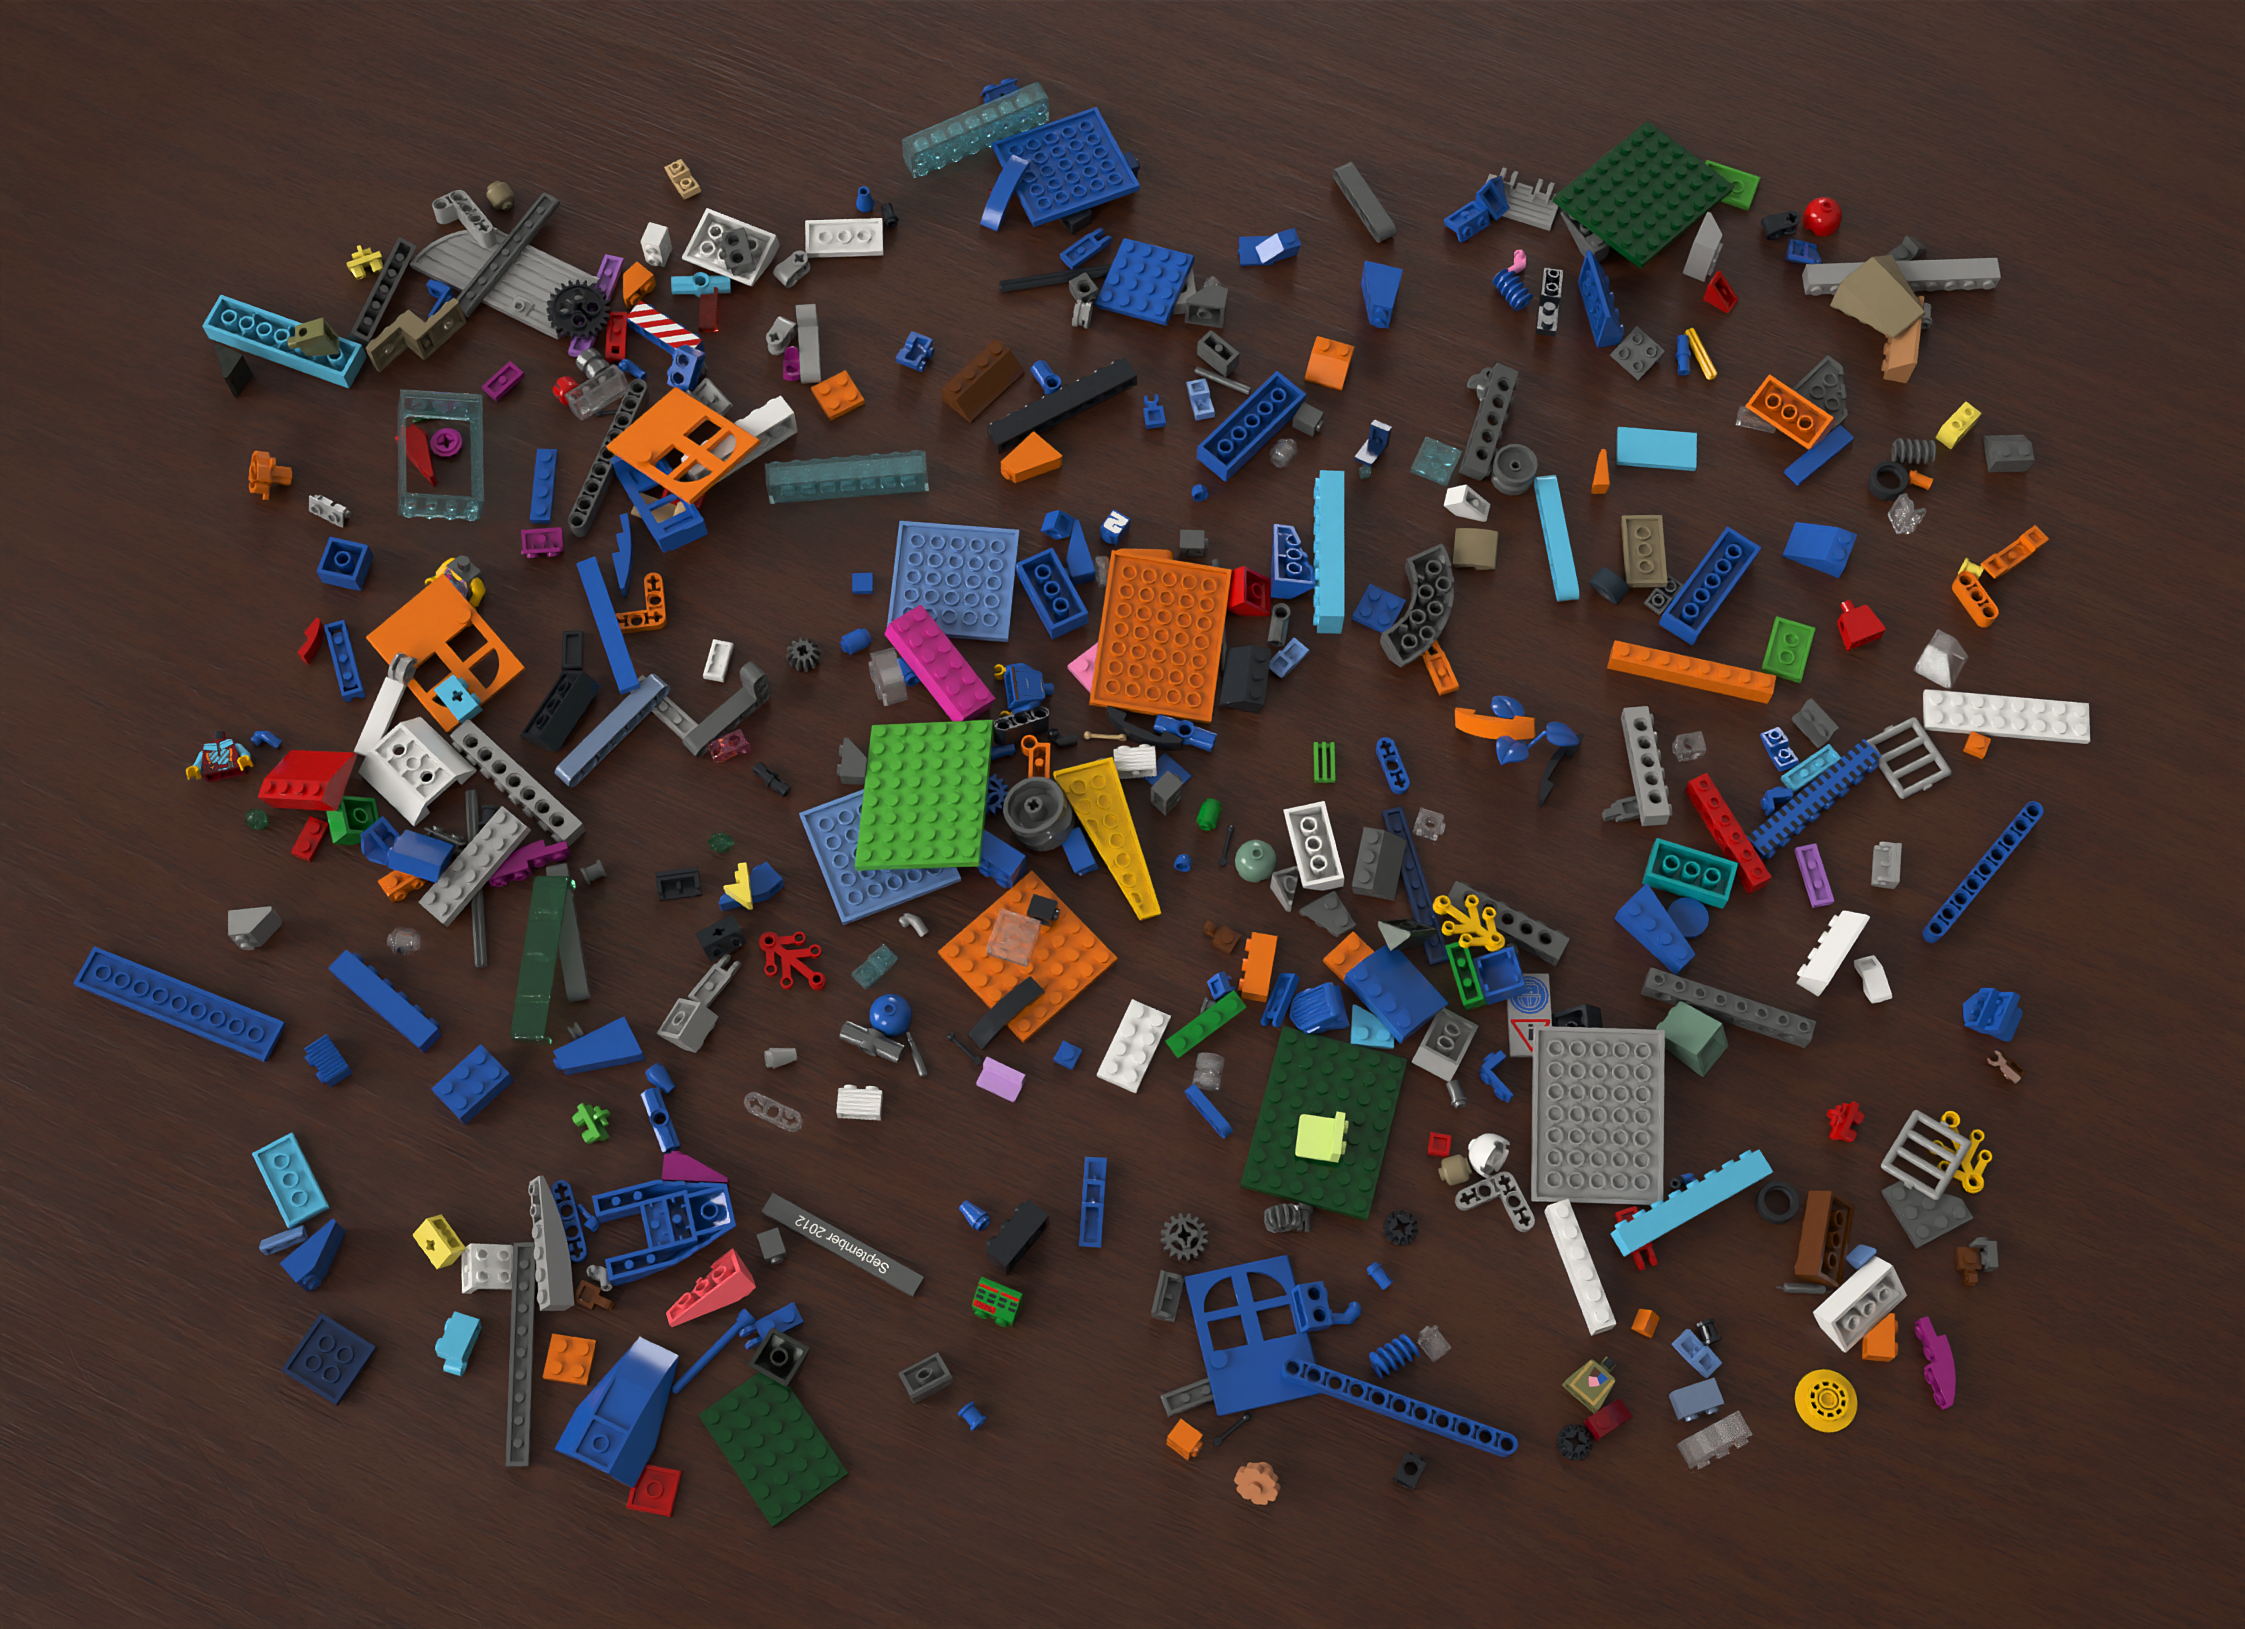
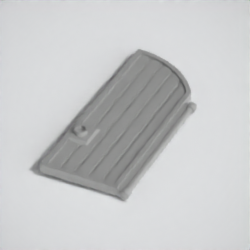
M493 227L497 243L491 248H483L468 230L458 231L428 245L411 261L410 266L462 292L507 238L508 234ZM527 245L481 302L559 340L563 332L557 334V327L552 328V321H548L547 317L549 314H547L546 308L549 307L547 306V301L551 300L550 294L556 295L555 288L561 290V283L565 284L566 287L569 286V280L573 285L576 284L577 279H579L580 284L587 280V286H590L592 283L599 285L601 278L592 276L535 247ZM579 295L574 297V299L581 300L583 298ZM566 308L560 310V312L567 313L569 311Z

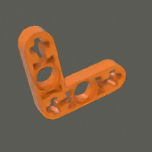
M649 573L644 578L647 610L616 614L622 634L657 630L666 625L667 614L662 577L658 573ZM652 580H656L657 591H653ZM653 597L661 598V602L657 605L651 604L650 600ZM655 616L660 617L659 622H655ZM636 617L643 620L638 626L632 624V620Z

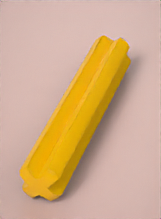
M1694 328L1686 330L1684 335L1689 336V345L1708 380L1716 378L1717 371Z

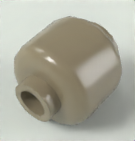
M495 181L488 186L486 197L496 210L503 209L506 211L513 206L512 202L515 200V194L506 182Z
M1460 1154L1443 1159L1441 1162L1442 1167L1438 1168L1442 1181L1446 1180L1451 1186L1468 1181L1469 1174H1472L1467 1157L1463 1158Z

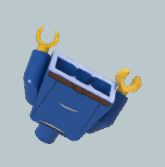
M1025 663L1007 665L1006 668L1000 664L994 667L995 672L1001 671L1000 673H995L994 676L997 680L1004 679L1008 710H1012L1010 713L1002 711L1000 718L1039 707L1045 699V695H1052L1054 692L1053 684L1043 683L1042 673Z

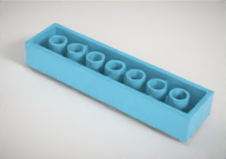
M223 295L219 296L202 326L209 339L346 388L351 387L367 358L361 344L339 337V354L306 356L300 348L290 349L287 343L288 337L295 336V327L302 323Z
M1320 470L1319 478H1315L1313 496L1315 499L1313 516L1315 517L1313 534L1315 535L1313 553H1315L1313 562L1315 571V586L1313 588L1315 589L1313 597L1315 613L1313 615V625L1317 626V633L1341 634L1344 621V471Z

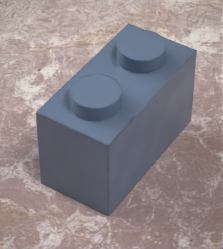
M1715 1378L1672 1391L1669 1394L1678 1421L1685 1419L1686 1422L1693 1421L1699 1418L1698 1414L1704 1412L1707 1415L1720 1411L1719 1407L1724 1404Z

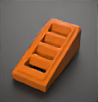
M1601 449L1597 460L1591 489L1592 494H1606L1610 485L1607 452L1605 449Z

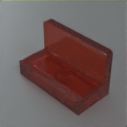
M714 287V294H700L699 332H719L721 298L718 287Z

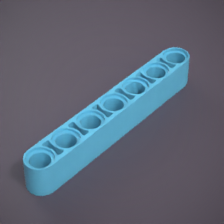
M1556 475L1535 477V493L1556 599L1558 602L1578 600L1579 586Z

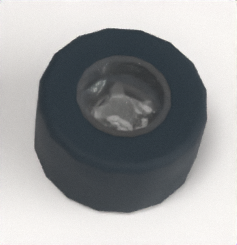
M1606 567L1600 568L1590 580L1592 588L1613 604H1618L1629 591L1626 582Z

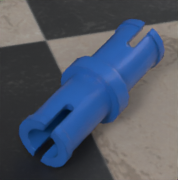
M1679 335L1676 337L1677 352L1675 355L1676 359H1678V374L1685 376L1691 373L1689 336Z

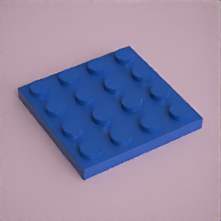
M1124 238L1095 305L1100 309L1167 326L1194 264L1195 257L1194 255Z

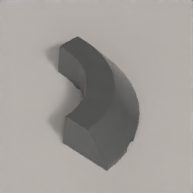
M1442 543L1406 560L1404 570L1410 582L1411 603L1405 616L1394 626L1382 632L1380 644L1389 660L1399 667L1411 663L1428 650L1440 636L1450 616L1454 599V577L1452 575L1451 562Z

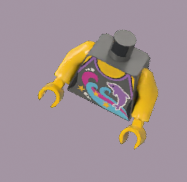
M460 555L457 558H450L435 572L436 576L426 579L425 584L427 585L444 574L475 611V607L479 606L485 594L482 572L466 556Z

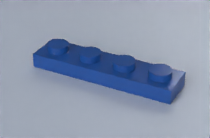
M537 449L530 513L531 523L551 524L558 460L557 449Z

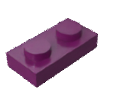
M509 361L482 386V389L497 402L525 377L524 372Z

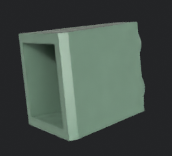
M1679 1001L1676 1006L1672 1007L1666 1019L1656 1027V1030H1665V1049L1702 1077L1705 1076L1728 1047L1722 1023L1682 1001Z

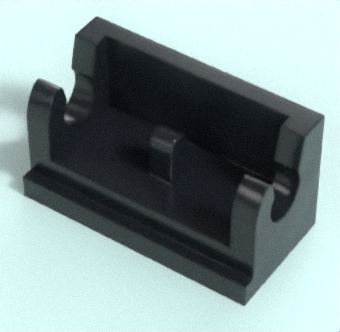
M698 867L655 873L660 901L702 896Z

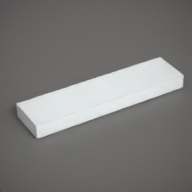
M385 678L354 752L356 754L366 757L368 751L385 737L406 685L399 683L397 680Z

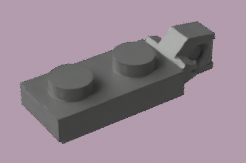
M1637 796L1616 800L1615 803L1610 805L1611 808L1604 809L1601 814L1604 822L1614 819L1616 822H1624L1640 818Z

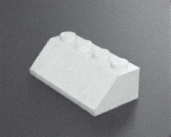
M1325 801L1285 809L1284 815L1303 888L1323 891L1342 887L1344 875Z
M1842 911L1839 917L1834 915L1828 924L1831 927L1828 933L1824 931L1818 942L1821 945L1818 949L1814 947L1807 957L1810 959L1808 965H1802L1797 973L1800 978L1796 983L1819 996L1829 984L1870 917L1865 914Z
M1873 1256L1823 1302L1813 1314L1820 1328L1846 1353L1897 1306L1907 1294L1893 1265Z

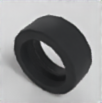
M1893 461L1878 463L1869 476L1868 487L1871 493L1881 500L1892 501L1898 499L1908 485V473L1899 463ZM1883 472L1893 474L1900 482L1899 487L1896 489L1884 488L1877 480L1878 474Z
M1771 1181L1764 1185L1757 1194L1755 1201L1756 1210L1765 1221L1775 1225L1784 1224L1790 1221L1798 1212L1800 1205L1799 1195L1789 1183ZM1778 1190L1787 1195L1790 1200V1208L1785 1214L1776 1215L1768 1210L1765 1205V1198L1769 1192Z

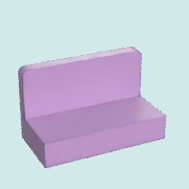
M986 1057L983 1063V1071L976 1084L1004 1099L1015 1102L1026 1081V1076L1019 1071Z

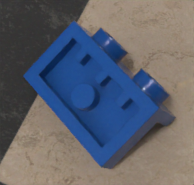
M1473 200L1445 218L1444 223L1446 227L1457 233L1458 241L1462 243L1490 225L1488 209Z

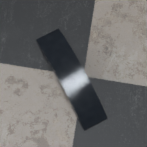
M1110 706L1107 707L1106 717L1121 734L1127 735V738L1140 745L1148 744L1155 746L1156 750H1181L1182 738L1166 731L1162 733L1161 737L1127 723L1126 713Z
M1576 735L1579 739V744L1561 746L1549 760L1539 784L1537 796L1539 807L1543 806L1553 789L1554 783L1550 782L1549 779L1563 756L1565 755L1572 759L1585 735Z
M1031 976L997 1002L979 1020L968 1035L982 1050L985 1049L1008 1023L1028 1005L1031 1006L1045 991Z

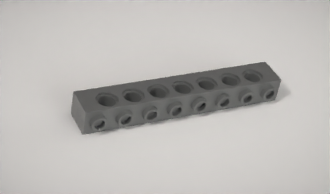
M1652 967L1646 975L1641 995L1675 1006L1679 1001H1682L1711 1018L1806 1048L1810 1043L1816 1024L1814 1020Z

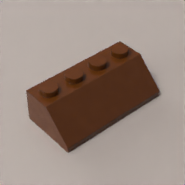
M994 339L941 388L942 400L969 423H972L1022 377L1025 371L1011 350L998 339Z
M1809 1191L1808 1199L1806 1200L1805 1217L1802 1222L1803 1229L1799 1242L1798 1259L1795 1264V1275L1807 1282L1822 1284L1835 1289H1839L1842 1286L1855 1205L1833 1191Z

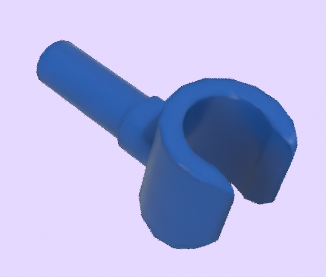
M579 1204L577 1208L588 1219L584 1226L590 1231L595 1232L600 1222L588 1213L582 1204Z

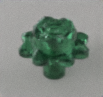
M251 808L249 812L245 813V823L251 829L264 830L265 827L269 826V816L262 809L256 810Z
M723 832L713 833L712 837L708 840L710 849L715 850L719 854L729 852L734 842L731 840L732 837L730 835H726Z

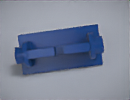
M1007 78L1002 80L1000 85L994 86V84H990L984 87L980 96H985L983 98L985 105L992 106L1002 102L1000 94L1004 95L1005 100L1018 96L1021 93L1020 87L1015 86L1018 79L1012 80Z

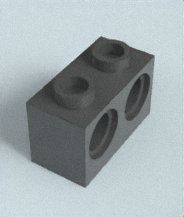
M744 227L721 233L723 241H720L722 252L727 254V258L724 259L727 270L731 269L733 276L755 271L756 268ZM733 242H738L737 245L731 246ZM743 259L742 262L735 263L736 260Z
M1167 771L1151 787L1150 803L1165 816L1182 800V779L1177 774Z

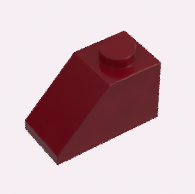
M1619 1398L1587 1418L1583 1423L1597 1442L1633 1418V1416Z

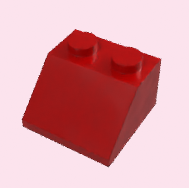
M1246 566L1232 570L1226 610L1239 616H1270V578Z

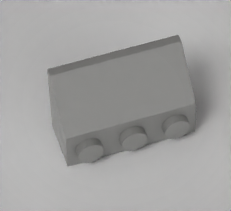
M1707 212L1683 271V274L1703 282L1707 275L1711 276L1723 246L1720 243L1723 235L1710 212Z

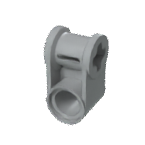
M804 251L794 252L775 267L773 271L774 276L787 288L792 287L799 279L809 273L810 263L808 262V255Z
M781 316L776 319L766 335L768 351L772 355H780L785 351L797 334L798 324Z

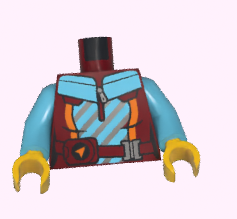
M216 731L213 733L214 742L205 743L203 751L199 753L194 765L186 769L188 780L196 776L197 780L201 779L200 774H202L208 783L247 775L245 766L250 765V767H253L251 754L242 744L235 743L232 738L226 739L224 731Z

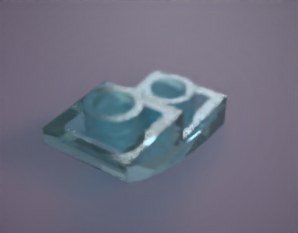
M883 944L870 954L868 960L855 969L851 976L867 990L897 962L898 957Z

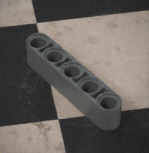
M1349 162L1334 169L1333 176L1336 183L1375 241L1380 243L1395 236L1396 228L1355 165Z

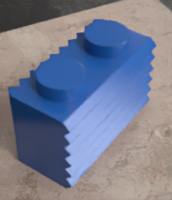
M327 1034L304 1048L307 1052V1055L304 1057L311 1067L316 1066L318 1072L315 1074L322 1084L326 1082L330 1087H333L353 1073Z

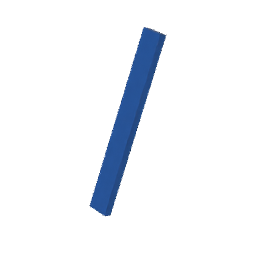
M594 556L576 563L621 695L640 688L638 677L596 557Z

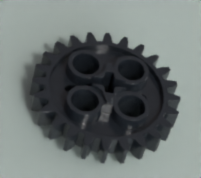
M577 279L574 285L569 280V286L567 287L561 283L562 289L555 288L556 295L550 294L551 300L547 301V306L549 307L546 308L547 314H549L547 316L548 321H552L551 327H557L556 333L563 332V338L570 335L571 341H573L574 337H578L579 342H581L582 337L589 341V335L596 338V331L603 333L602 327H607L606 321L610 320L609 313H611V308L608 307L610 306V301L605 300L607 298L606 293L601 294L600 287L595 290V283L587 286V280L580 284L579 279ZM578 295L583 297L581 300L574 299ZM564 308L569 310L567 313L560 312ZM591 308L597 309V311L594 313H591L588 310ZM582 321L584 324L578 326L575 325V322Z

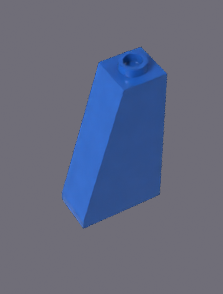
M625 1017L617 1019L553 1051L556 1056L553 1059L558 1071L562 1069L565 1075L633 1063L645 1059Z

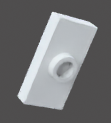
M713 639L703 674L704 679L724 682L734 647L733 643Z

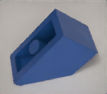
M1295 228L1276 233L1256 246L1255 250L1261 264L1265 265L1297 255L1301 242Z

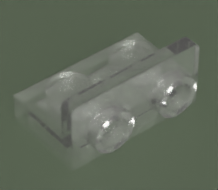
M1905 493L1899 495L1887 515L1896 534H1909L1916 530L1917 525L1922 521L1927 511L1926 508L1915 510L1913 501Z

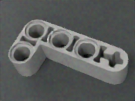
M453 191L434 200L432 203L438 223L447 224L459 219L481 247L491 248L497 243L492 224L465 191Z
M816 304L796 305L801 383H821L819 323Z

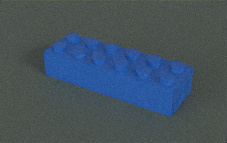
M1276 371L1197 447V459L1227 482L1295 416L1302 403H1305L1306 394Z
M1727 526L1665 610L1659 625L1693 646L1753 564L1762 547Z

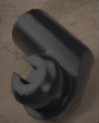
M1051 728L1048 731V740L1059 748L1078 744L1076 734L1064 737L1056 728Z

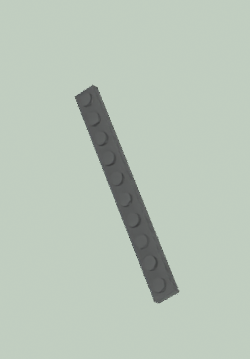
M534 1242L514 1243L506 1440L507 1468L530 1467L536 1303L535 1273L537 1270L536 1260L534 1259Z

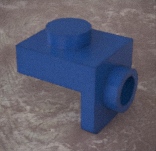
M1775 787L1772 790L1766 791L1763 798H1761V808L1765 810L1766 816H1771L1775 809V804H1787L1793 797L1792 788Z

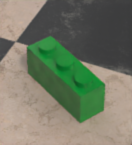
M1459 941L1446 945L1445 947L1463 1006L1466 1010L1486 1005L1487 1002L1481 990L1470 947H1461Z

